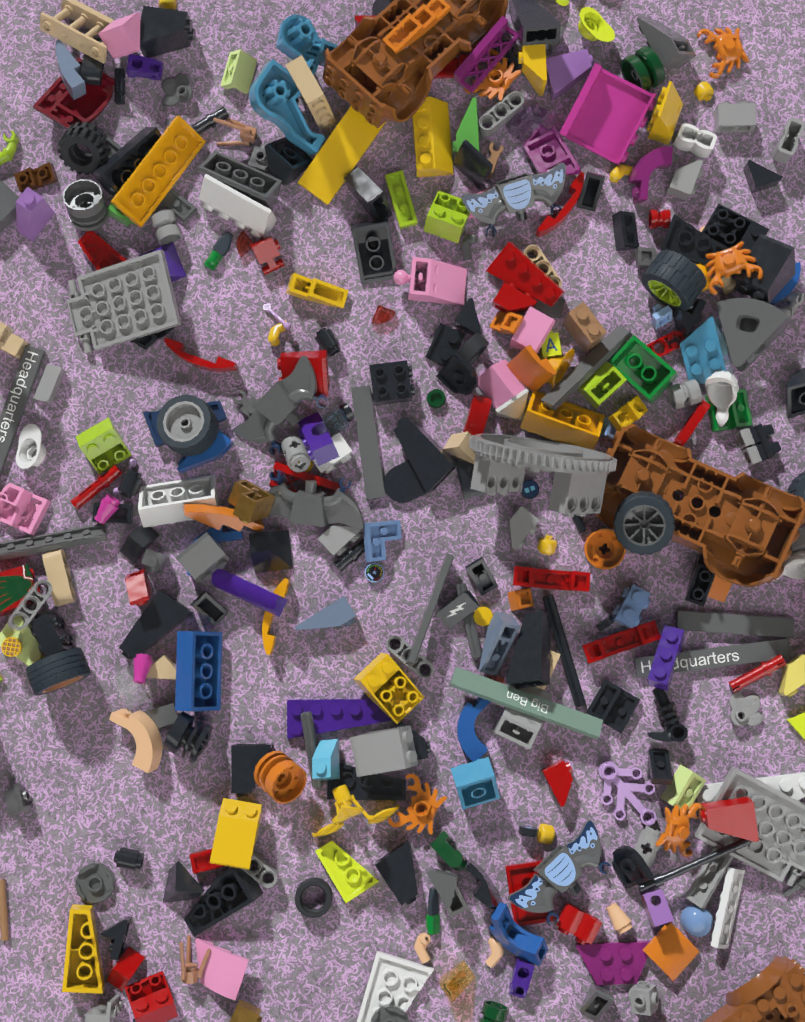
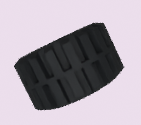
M76 122L75 125H70L58 143L59 157L61 160H64L63 164L66 167L69 166V170L72 172L75 170L80 175L82 173L84 175H89L90 173L93 175V172L109 156L111 149L109 148L110 141L106 140L107 135L102 134L101 128H95V124L88 125V122H83L82 124ZM77 143L87 146L92 154L83 152Z

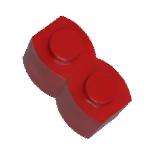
M567 901L558 915L559 922H555L558 926L557 930L565 935L569 933L575 935V940L583 945H586V943L592 945L603 924L598 918Z

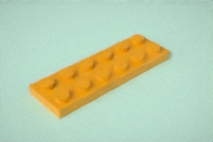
M179 115L176 116L111 200V203L138 227H142L206 141Z

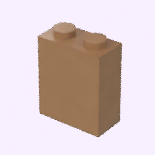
M584 302L568 312L563 323L585 354L596 347L607 333Z

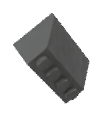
M214 151L198 167V171L203 178L207 174L263 206L271 208L278 200L282 180L220 152Z

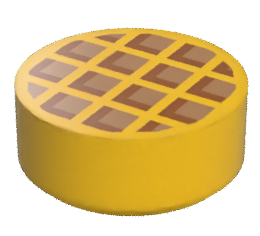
M9 637L3 641L1 649L6 656L15 657L22 652L23 644L20 639Z

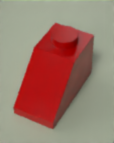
M561 759L541 769L559 806L563 807L565 806L573 780L571 775L573 769L569 762L565 763Z

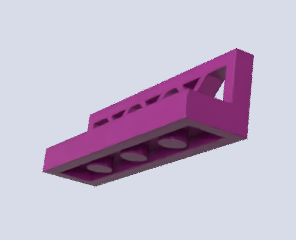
M504 16L498 20L454 72L455 81L471 94L519 39L518 33L508 26V20ZM505 32L513 36L509 42H501V36ZM500 47L498 56L489 57L491 48ZM488 61L486 70L477 71L479 62ZM476 75V81L472 86L464 81L467 76Z

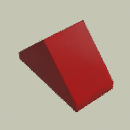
M129 946L112 969L106 981L123 992L124 987L128 985L145 959V956Z

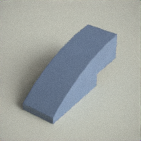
M59 39L56 40L59 72L68 93L75 100L86 94L85 81L81 78V67Z

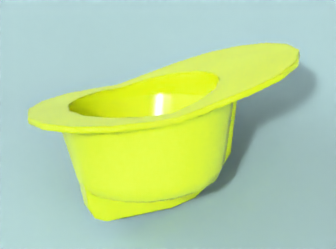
M591 7L581 9L578 23L579 33L590 41L612 42L615 38L614 30L598 11Z

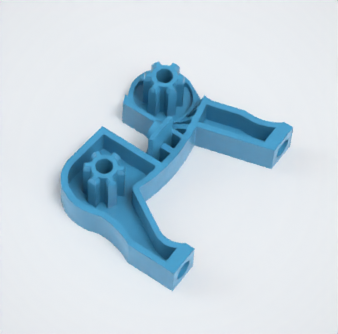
M297 14L288 16L281 23L276 42V48L290 59L294 60L302 55L313 75L318 65L323 67L325 65V50L328 48L329 52H331L338 46L325 40L324 37L320 39L312 25V21ZM272 59L266 63L250 87V104L260 117L274 123L290 142L311 156L318 152L325 136L314 133L309 129L295 101L301 95L288 70Z

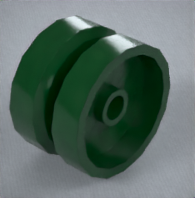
M643 46L635 51L634 55L630 54L620 62V69L624 80L648 92L651 87L655 88L665 81L663 65L658 55L649 46Z

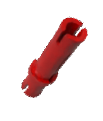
M115 464L103 475L100 474L98 479L80 492V494L71 499V503L79 510L100 491L110 487V484L121 476L123 472Z
M781 654L767 662H761L756 668L728 683L733 692L736 693L762 677L772 675V672L787 664L784 662L785 660Z

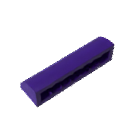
M217 569L212 573V584L214 587L280 617L288 599L223 569Z

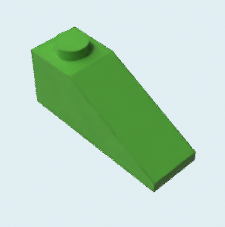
M476 97L472 98L456 133V139L452 141L453 153L457 154L465 139L479 151Z

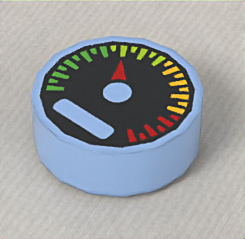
M372 563L366 567L365 576L370 582H379L384 576V570L381 565Z

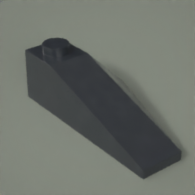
M231 867L216 877L184 921L195 937L255 901L263 894V891L257 881L244 870Z

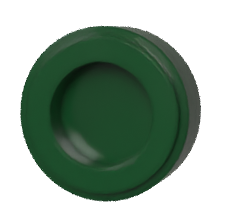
M433 389L428 393L427 403L431 408L438 409L445 404L446 397L443 391Z

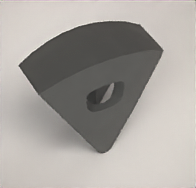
M733 298L716 302L732 363L740 372L745 371L792 322L786 313L764 301L750 298Z

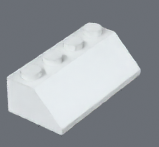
M205 174L199 195L203 208L210 212L212 210L217 211L219 217L226 221L228 219L235 221L234 225L242 230L244 228L251 230L250 234L259 239L261 236L265 238L269 235L277 221L272 210Z
M215 474L140 486L138 512L143 528L194 520L185 516L184 504L220 506Z

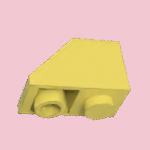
M798 655L787 662L786 666H783L779 686V694L781 696L791 697L798 692L797 688L802 685L805 686V655Z

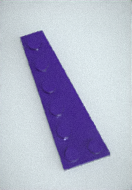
M371 699L287 700V739L304 736L300 715L307 711L312 713L315 734L392 721Z

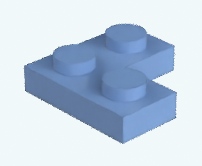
M400 520L364 523L366 562L386 560L385 541L402 539Z

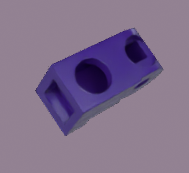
M129 54L126 68L127 75L131 78L141 77L161 80L164 64L156 59Z
M516 956L508 994L525 998L535 964Z

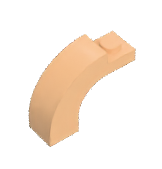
M128 709L112 712L109 720L130 731L136 741V754L132 765L146 773L158 769L163 747L160 732L153 720L141 710L134 713Z

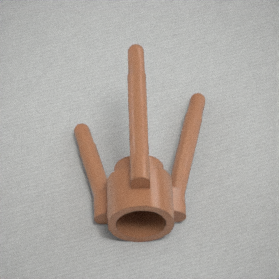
M213 118L214 122L240 130V138L243 139V141L217 142V146H249L250 142L255 143L257 128L227 118V121Z
M188 935L186 964L183 942L179 943L181 979L183 983L195 984L198 978L203 976V970L211 949H207L201 966L198 969L197 964L190 963L191 935Z

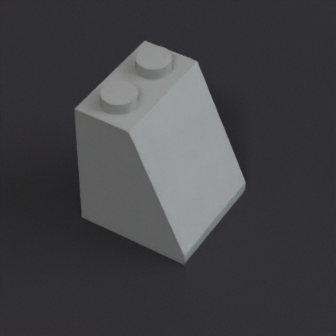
M411 726L377 730L350 737L357 777L402 770L418 765Z

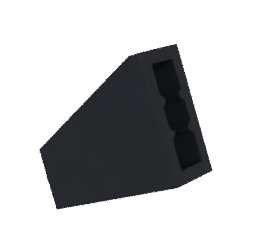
M359 167L344 177L350 192L374 221L389 219L393 216L384 192Z
M273 743L231 745V793H237V797H246L248 793L254 791L256 786L254 781L255 767L264 755L271 752Z
M406 840L375 862L376 868L401 906L405 903L407 905L411 904L417 899L416 895H418L410 842Z

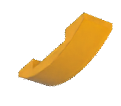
M284 578L273 593L286 598L290 580ZM265 611L262 623V639L266 654L272 655L276 636L269 635L274 615Z

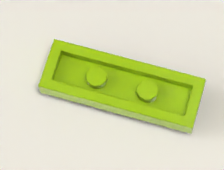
M403 170L385 175L400 230L418 225Z

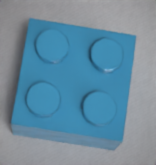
M489 757L450 768L462 810L500 799Z

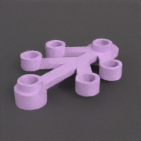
M611 761L603 762L599 767V775L604 779L603 794L600 797L601 802L604 805H610L613 802V797L611 796L613 782L617 787L616 809L613 812L615 819L619 821L625 819L624 805L626 797L640 813L639 818L641 822L645 825H653L657 819L655 812L651 809H646L631 791L644 792L651 795L655 792L654 784L650 782L645 784L625 783L618 776H631L633 779H640L642 777L641 769L637 767L631 769L618 768ZM607 767H610L612 769V772L609 775L605 773V769ZM634 770L639 771V775L637 777L633 776ZM647 785L652 786V790L650 792L646 791ZM606 795L610 797V801L607 803L603 801ZM617 811L623 812L621 818L616 816ZM646 813L651 815L649 820L644 819Z

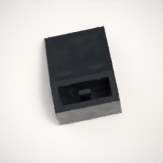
M721 204L717 205L702 230V233L707 234L710 238L727 248H731L743 241L744 246L740 250H751L761 234L767 236L769 232L768 228Z

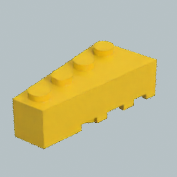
M73 904L69 913L62 992L103 994L105 982L93 905Z

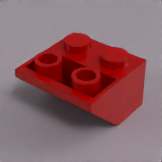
M163 971L124 987L135 1022H166L178 1017Z

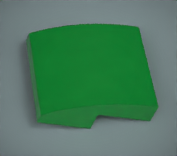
M746 388L738 390L736 400L728 408L729 418L722 427L719 426L716 419L717 407L709 400L707 395L705 396L706 402L711 405L708 409L712 433L753 425Z

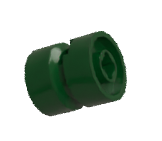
M486 1000L481 1011L484 1017H481L479 1022H504L507 1020L509 1008L501 1003Z

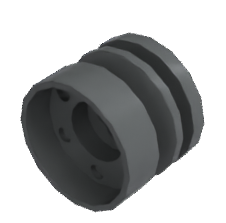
M80 179L72 182L65 188L62 198L71 223L75 228L82 231H93L106 223L109 213L99 184L89 179Z

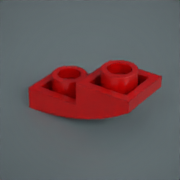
M477 394L473 395L463 432H469L471 435L483 434L492 399Z

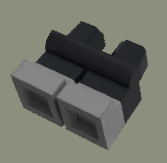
M759 424L735 433L740 448H746L742 453L748 467L773 457L774 454L781 450L778 441L769 444L767 439L768 436L774 434L771 424L763 426Z

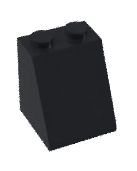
M143 6L140 21V49L144 57L151 58L191 47V41L195 40L196 31L193 28V22L190 20L188 12Z
M761 234L751 249V253L748 254L754 257L756 262L747 261V263L760 266L763 270V277L758 279V272L753 271L751 277L748 278L746 270L742 269L741 273L735 277L736 290L756 300L770 303L795 275V247Z

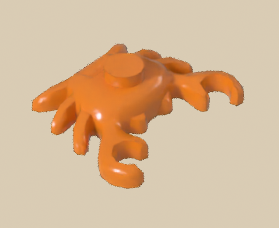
M728 27L725 28V32L722 29L715 28L714 32L718 35L708 29L698 31L697 38H700L702 34L707 35V39L704 41L705 44L712 41L715 42L713 49L717 52L716 58L721 61L720 63L712 64V68H716L718 72H710V78H719L726 65H729L727 73H730L734 62L736 68L739 69L741 65L740 58L745 63L750 62L742 47L739 36L740 28H736L734 35Z
M490 50L489 56H498V52ZM503 58V65L499 61L483 80V83L472 94L479 92L478 95L480 97L488 96L489 100L495 98L498 94L499 100L502 101L506 90L522 71L517 70L513 72L514 63H511L507 69V59ZM463 87V89H464V91H465L466 93L471 94L469 91H467V90Z
M743 241L726 250L705 255L706 258L713 259L705 266L706 269L711 268L707 278H711L716 273L708 285L711 294H717V290L713 289L714 285L718 284L724 287L721 279L722 276L729 278L732 274H740L742 269L746 270L748 278L751 277L753 271L758 272V279L763 277V270L760 266L747 263V261L754 263L756 259L747 255L751 253V250H740L744 246Z
M407 774L406 779L413 778L415 780L414 785H409L407 788L416 791L417 795L411 797L412 802L407 808L409 815L397 812L399 821L393 822L389 818L388 823L392 827L397 828L407 822H412L411 825L406 827L408 831L420 824L417 833H421L425 825L428 824V832L432 835L433 819L437 809L447 797L443 796L436 801L438 795L437 788L434 789L431 796L430 787L427 782L424 783L426 791H423L418 776Z
M694 803L689 809L687 804H684L680 809L678 805H675L672 813L668 807H665V821L667 822L665 832L661 834L655 845L659 847L664 844V850L668 851L670 848L672 853H676L678 847L679 853L683 857L691 856L693 854L692 850L689 849L686 852L687 847L691 846V843L685 841L690 834L689 819H698L696 811L698 809L702 810L701 804Z

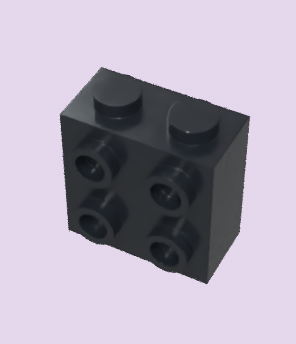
M407 360L369 365L375 406L412 401V396L415 395L414 384H410L409 377H413L412 366H408Z
M46 612L36 615L34 617L35 620L30 622L32 626L30 631L34 638L38 639L40 643L38 647L43 656L48 657L73 648L74 640L70 634L66 633L64 628L66 623L62 616L59 617L57 614H46Z

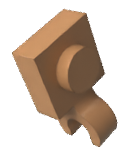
M493 142L489 146V154L491 155L489 161L493 164L492 172L487 176L490 179L493 177L498 159L503 152L502 145L498 151H494Z

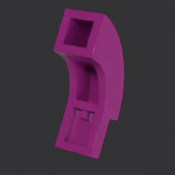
M673 146L654 149L642 156L634 164L628 178V183L635 184L632 188L633 203H642L647 200L649 178L654 169H665L672 165Z

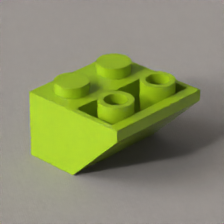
M438 190L427 214L423 231L459 243L470 212L463 204L461 198Z
M606 361L577 390L597 409L627 379L615 366Z
M109 417L75 436L79 448L98 474L132 456L119 431Z

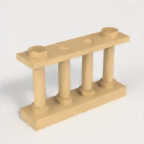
M62 0L61 11L54 17L43 12L40 14V30L104 64L106 62L107 46L93 38L114 20L77 0ZM66 17L74 21L69 26L61 22ZM83 25L91 30L83 34L77 29Z

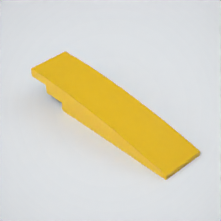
M350 106L308 166L298 184L328 205L345 182L344 177L352 172L386 122L377 129L374 125L369 124L360 112H356Z

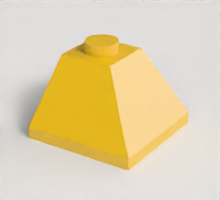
M545 44L522 46V51L518 52V64H522V72L537 94L543 96L547 82Z

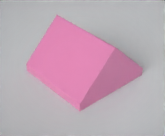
M137 12L114 20L98 33L103 43L107 46V50L112 58L117 59L140 51L141 13Z
M530 306L509 345L521 350L531 345L537 354L556 321Z
M506 359L491 365L478 377L479 388L487 398L492 399L491 404L495 409L526 389V386L509 370Z

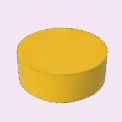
M479 607L473 614L474 621L479 626L489 625L493 617L492 611L487 607Z

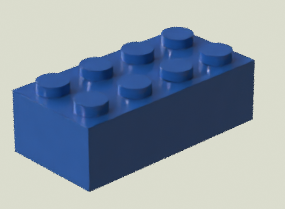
M177 631L175 711L221 710L223 632Z

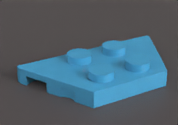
M711 316L679 343L688 381L695 379L698 383L705 384L706 379L715 372H726L714 318Z

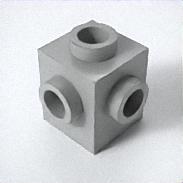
M639 981L629 990L628 998L631 1002L633 1014L651 1016L658 1010L659 993L657 992L656 985L649 984L647 981Z

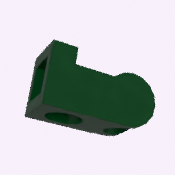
M443 831L430 846L450 867L458 871L463 870L467 865L466 856L451 845L454 839L447 832Z

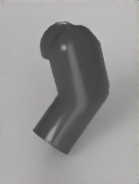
M467 234L460 245L463 261L472 259L470 248L472 244L477 243V236L475 234Z

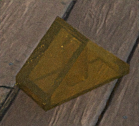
M463 960L440 977L439 984L450 1001L454 1002L475 978V975Z

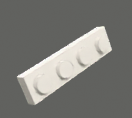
M728 867L724 875L725 882L720 894V905L716 913L715 927L711 934L712 941L710 946L719 949H728L745 874L743 869Z

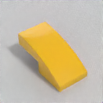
M636 395L616 410L608 419L616 430L621 431L623 426L626 427L640 419L648 409L640 397Z

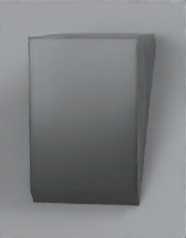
M431 867L427 868L426 873L446 907L449 908L454 895L457 874Z
M592 982L580 1012L598 1020L614 1001L613 994L610 990Z

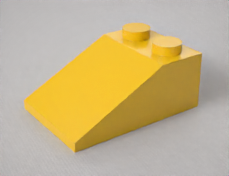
M223 798L210 863L250 870L262 818V804Z

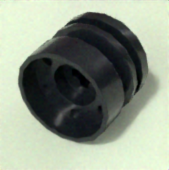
M182 711L171 727L163 748L176 754L182 747L184 749L181 758L185 759L191 752L188 761L194 763L207 747L213 726L208 724L202 731L204 721H200L194 727L195 717Z

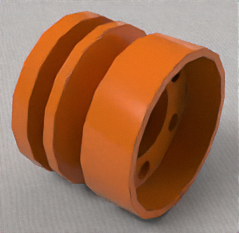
M599 529L592 532L584 544V554L588 562L602 570L618 566L626 553V549L618 542L616 534L610 529ZM603 543H606L610 550L606 551L603 555L602 551L599 550V546H603Z
M272 751L264 755L254 770V781L264 792H267L274 801L280 804L295 800L304 790L307 781L304 769L281 751Z

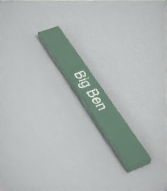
M458 667L454 669L449 685L452 688L596 740L600 737L602 719Z

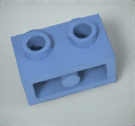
M634 584L629 587L626 586L621 595L623 597L621 603H617L612 611L614 620L627 628L637 626L642 618L640 616L642 609L646 610L651 601L649 599L650 593Z

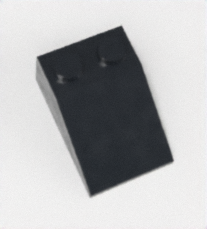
M384 219L351 225L361 284L393 279L397 267L389 220Z

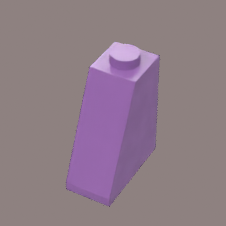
M588 49L546 58L547 86L551 101L557 99L590 74L594 62L592 55H589Z
M29 187L24 190L16 201L17 231L33 242L55 212L42 196Z

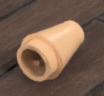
M616 902L606 908L614 930L619 935L633 927L631 924L632 920Z

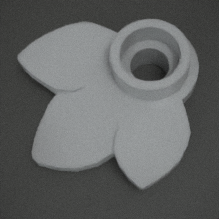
M740 691L731 695L729 700L732 709L730 720L734 725L739 727L746 724L756 726L761 723L763 716L757 712L761 705L758 696L751 695L744 698ZM738 713L742 715L743 719L738 717Z

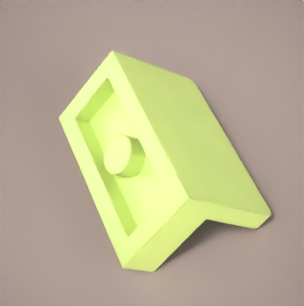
M241 49L230 52L220 86L226 90L236 88L242 93L248 94L257 59Z
M679 765L672 777V785H667L661 799L672 806L678 805L679 809L684 804H687L689 809L707 780L688 768Z

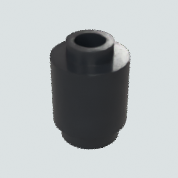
M322 328L316 333L315 340L321 350H327L328 357L334 356L341 350L340 343L331 329Z
M127 469L118 487V490L121 491L120 495L129 499L132 496L136 497L142 482V474Z
M121 847L119 851L116 850L114 855L116 867L141 870L144 853H140V850Z

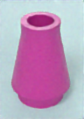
M107 494L105 498H102L94 519L101 524H105L119 509L120 501Z
M136 654V658L133 659L134 683L145 684L153 663L151 661L152 656Z

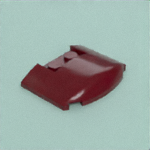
M77 58L76 61L80 64V67H82L83 60ZM103 73L101 86L85 84L86 94L73 100L60 76L33 105V109L66 129L72 124L75 125L76 122L81 124L88 122L89 124L103 112L113 95L114 79Z

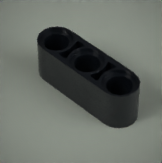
M93 38L100 43L103 42L100 38ZM84 54L81 78L85 81V84L101 86L104 64Z

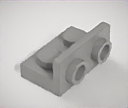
M115 995L108 1003H97L86 1013L85 1022H112L122 1010V1001H119L120 995Z

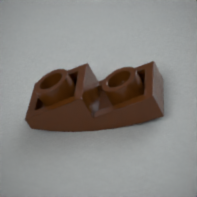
M50 162L38 168L32 169L29 167L14 174L19 192H24L27 187L34 190L58 182L54 165Z

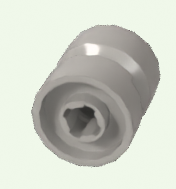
M163 210L151 216L153 227L157 229L156 236L159 244L174 243L182 238L180 228L176 225L177 219L173 210Z
M695 379L686 381L683 385L675 384L668 387V397L674 410L685 408L686 404L692 406L702 402L701 390Z

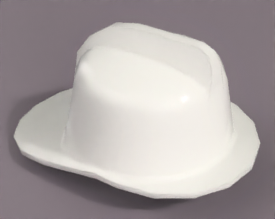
M35 424L26 425L19 437L16 464L22 469H28L31 466L39 467L46 457V447L41 442L42 434L40 428Z

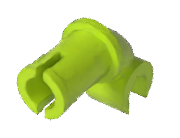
M10 130L12 133L10 139L3 134V139L8 144L0 152V166L8 161H13L12 158L15 155L19 137L12 130Z

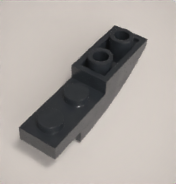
M701 553L698 554L685 600L704 607L715 574L706 567L703 554Z

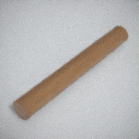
M0 879L1 941L9 940L5 879Z

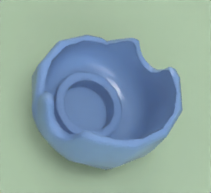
M696 904L685 907L682 911L680 923L683 929L690 935L702 937L708 935L712 929L713 917L706 908L702 909Z

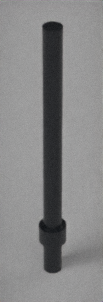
M742 838L661 875L658 873L650 881L641 883L638 887L641 892L655 886L658 888L668 880L750 845L751 842Z

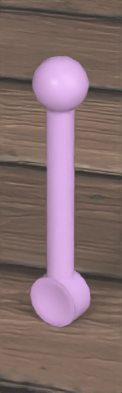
M270 304L263 306L264 310L270 312L280 321L286 330L291 328V324L286 323L271 309Z
M130 459L127 469L131 470L132 467H135L137 461ZM120 482L117 485V487L113 489V493L116 495L120 493V491L118 490Z

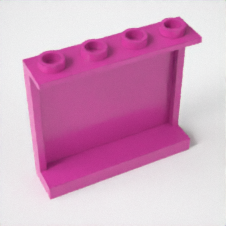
M595 63L559 134L616 165H620L621 162L625 163L629 156L627 150L630 144L634 146L639 137L636 134L639 127L643 128L648 120L645 117L648 110L652 111L657 103L655 99L656 93L652 94L608 72L601 65Z

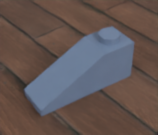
M345 596L295 626V629L300 631L341 627L343 625L348 627L356 622L354 618L357 615Z
M495 611L487 628L479 666L480 672L497 675L520 628L512 615Z

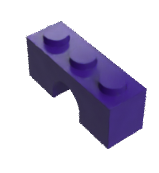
M319 412L301 419L299 422L300 428L297 430L311 461L315 459L317 465L320 466L340 457Z
M668 625L664 626L648 676L649 686L666 691L669 690L674 674V664L677 655H680L684 643V630Z

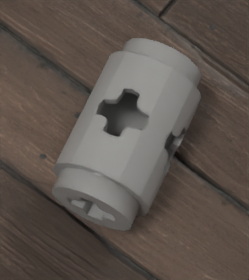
M296 434L287 435L281 444L287 464L294 472H303L310 465L311 459L300 436Z
M646 825L645 829L642 828L637 840L638 842L633 849L642 856L648 867H652L657 856L656 853L661 848V846L657 847L655 844L663 832ZM646 843H649L652 851L649 850L645 854L642 853L644 849L642 844L646 845Z

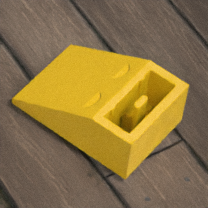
M669 81L667 87L662 88L646 129L649 132L648 139L669 145L683 106L672 81Z
M380 653L353 679L363 692L396 724L425 698L390 655L386 653Z

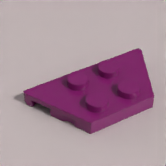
M546 116L539 129L536 128L532 136L525 141L523 150L538 174L550 170L561 162L566 165V175L580 174L581 168L549 116Z
M650 941L592 943V945L586 943V945L576 943V948L596 985L637 984L648 958L643 949Z

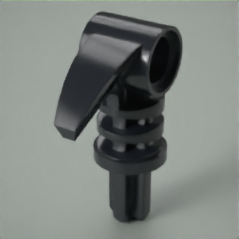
M654 688L652 692L659 705L656 710L657 712H662L660 717L665 719L663 722L665 731L647 732V736L663 742L684 741L688 736V730L684 725L679 724L680 716H676L677 710L672 708L675 706L674 701H669L665 690ZM679 727L681 729V735L675 738L673 735L674 728Z

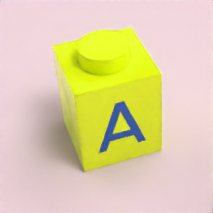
M550 331L540 348L541 360L545 358L548 360L554 356L561 357L559 333Z

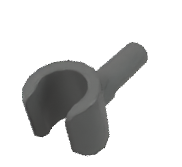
M801 876L796 881V884L784 893L785 896H790L800 888L805 891V877Z

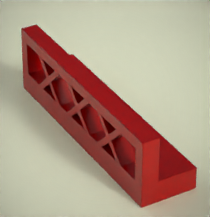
M275 461L273 467L275 476L277 477V470H281L289 481L286 483V486L290 484L292 489H288L292 492H298L292 484L297 480L304 481V483L307 480L317 481V486L321 487L323 492H326L325 489L330 490L327 496L341 488L339 483L304 471L294 472L289 466ZM270 480L269 485L273 487L278 485L273 480Z

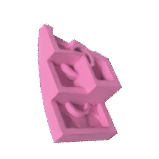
M9 483L0 492V521L34 536L51 502L32 494L24 488Z
M196 938L195 944L199 968L207 949H211L200 982L210 990L236 1001L249 959L232 954L230 950L215 946L212 942Z

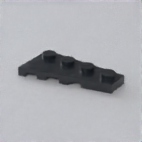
M675 214L661 247V251H675L689 258L692 262L705 266L709 261L713 260L706 258V254L728 249Z
M339 763L340 779L327 780V800H335L332 793L333 789L341 785H347L350 795H354L356 800L406 801V780L379 773L357 777L356 768L351 765Z

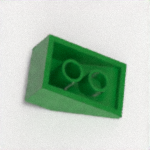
M635 335L608 362L615 366L627 379L626 382L650 404L678 377L677 372Z

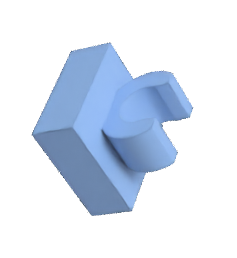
M660 304L652 306V325L656 330L672 321V309L669 306L664 308Z

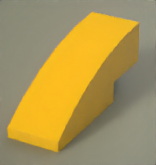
M293 273L290 277L286 294L343 309L349 290L316 278L310 279Z

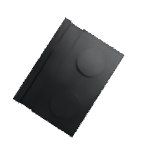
M440 323L425 358L445 366L454 354L458 352L466 334Z

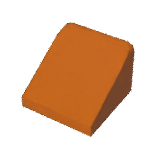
M531 588L508 592L511 611L534 607Z

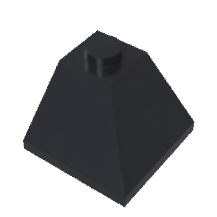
M286 137L265 145L270 174L282 180L283 186L294 182L313 161L311 157Z
M805 368L795 371L786 385L787 418L805 414Z
M289 531L249 533L250 552L255 573L293 569Z

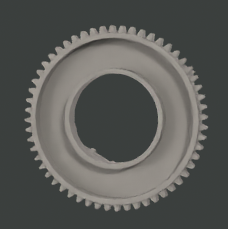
M477 434L470 436L469 447L476 453L470 489L484 492L486 495H508V492H522L526 467L531 472L543 471L552 473V471H555L548 510L562 513L563 516L574 517V515L586 517V514L601 512L607 474L616 470V458L584 447L521 436Z

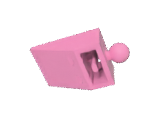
M413 257L410 275L404 270H398L394 273L393 279L396 284L404 285L409 282L408 300L464 306L466 268L434 259Z

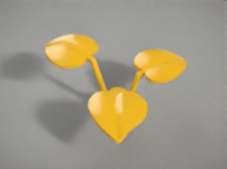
M341 785L332 790L336 800L334 804L337 815L332 819L331 824L323 827L317 833H312V837L332 834L344 826V821L361 813L369 820L368 824L380 823L390 818L400 806L398 804L394 808L382 810L375 815H368L364 808L356 801L354 795H350L347 785ZM352 802H353L357 807H350V806L352 805Z

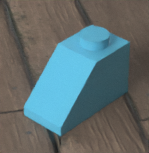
M339 739L319 741L312 758V779H340Z

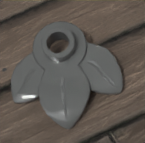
M178 73L175 79L168 78L161 83V88L166 93L161 103L165 106H176L179 102L187 103L193 98V89L189 85V79L185 74Z

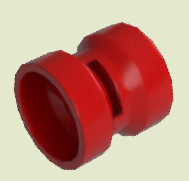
M650 210L648 218L649 228L656 229L657 227H662L663 229H668L671 223L670 210H662L661 212Z

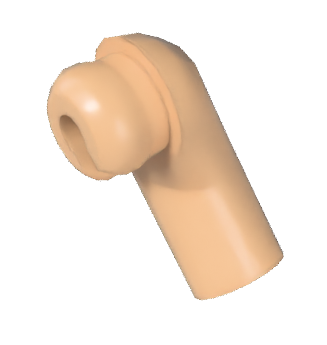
M427 933L419 934L414 944V950L422 964L430 960L426 948L431 941V937Z
M494 936L488 940L491 955L485 961L491 968L498 963L504 954L503 946Z

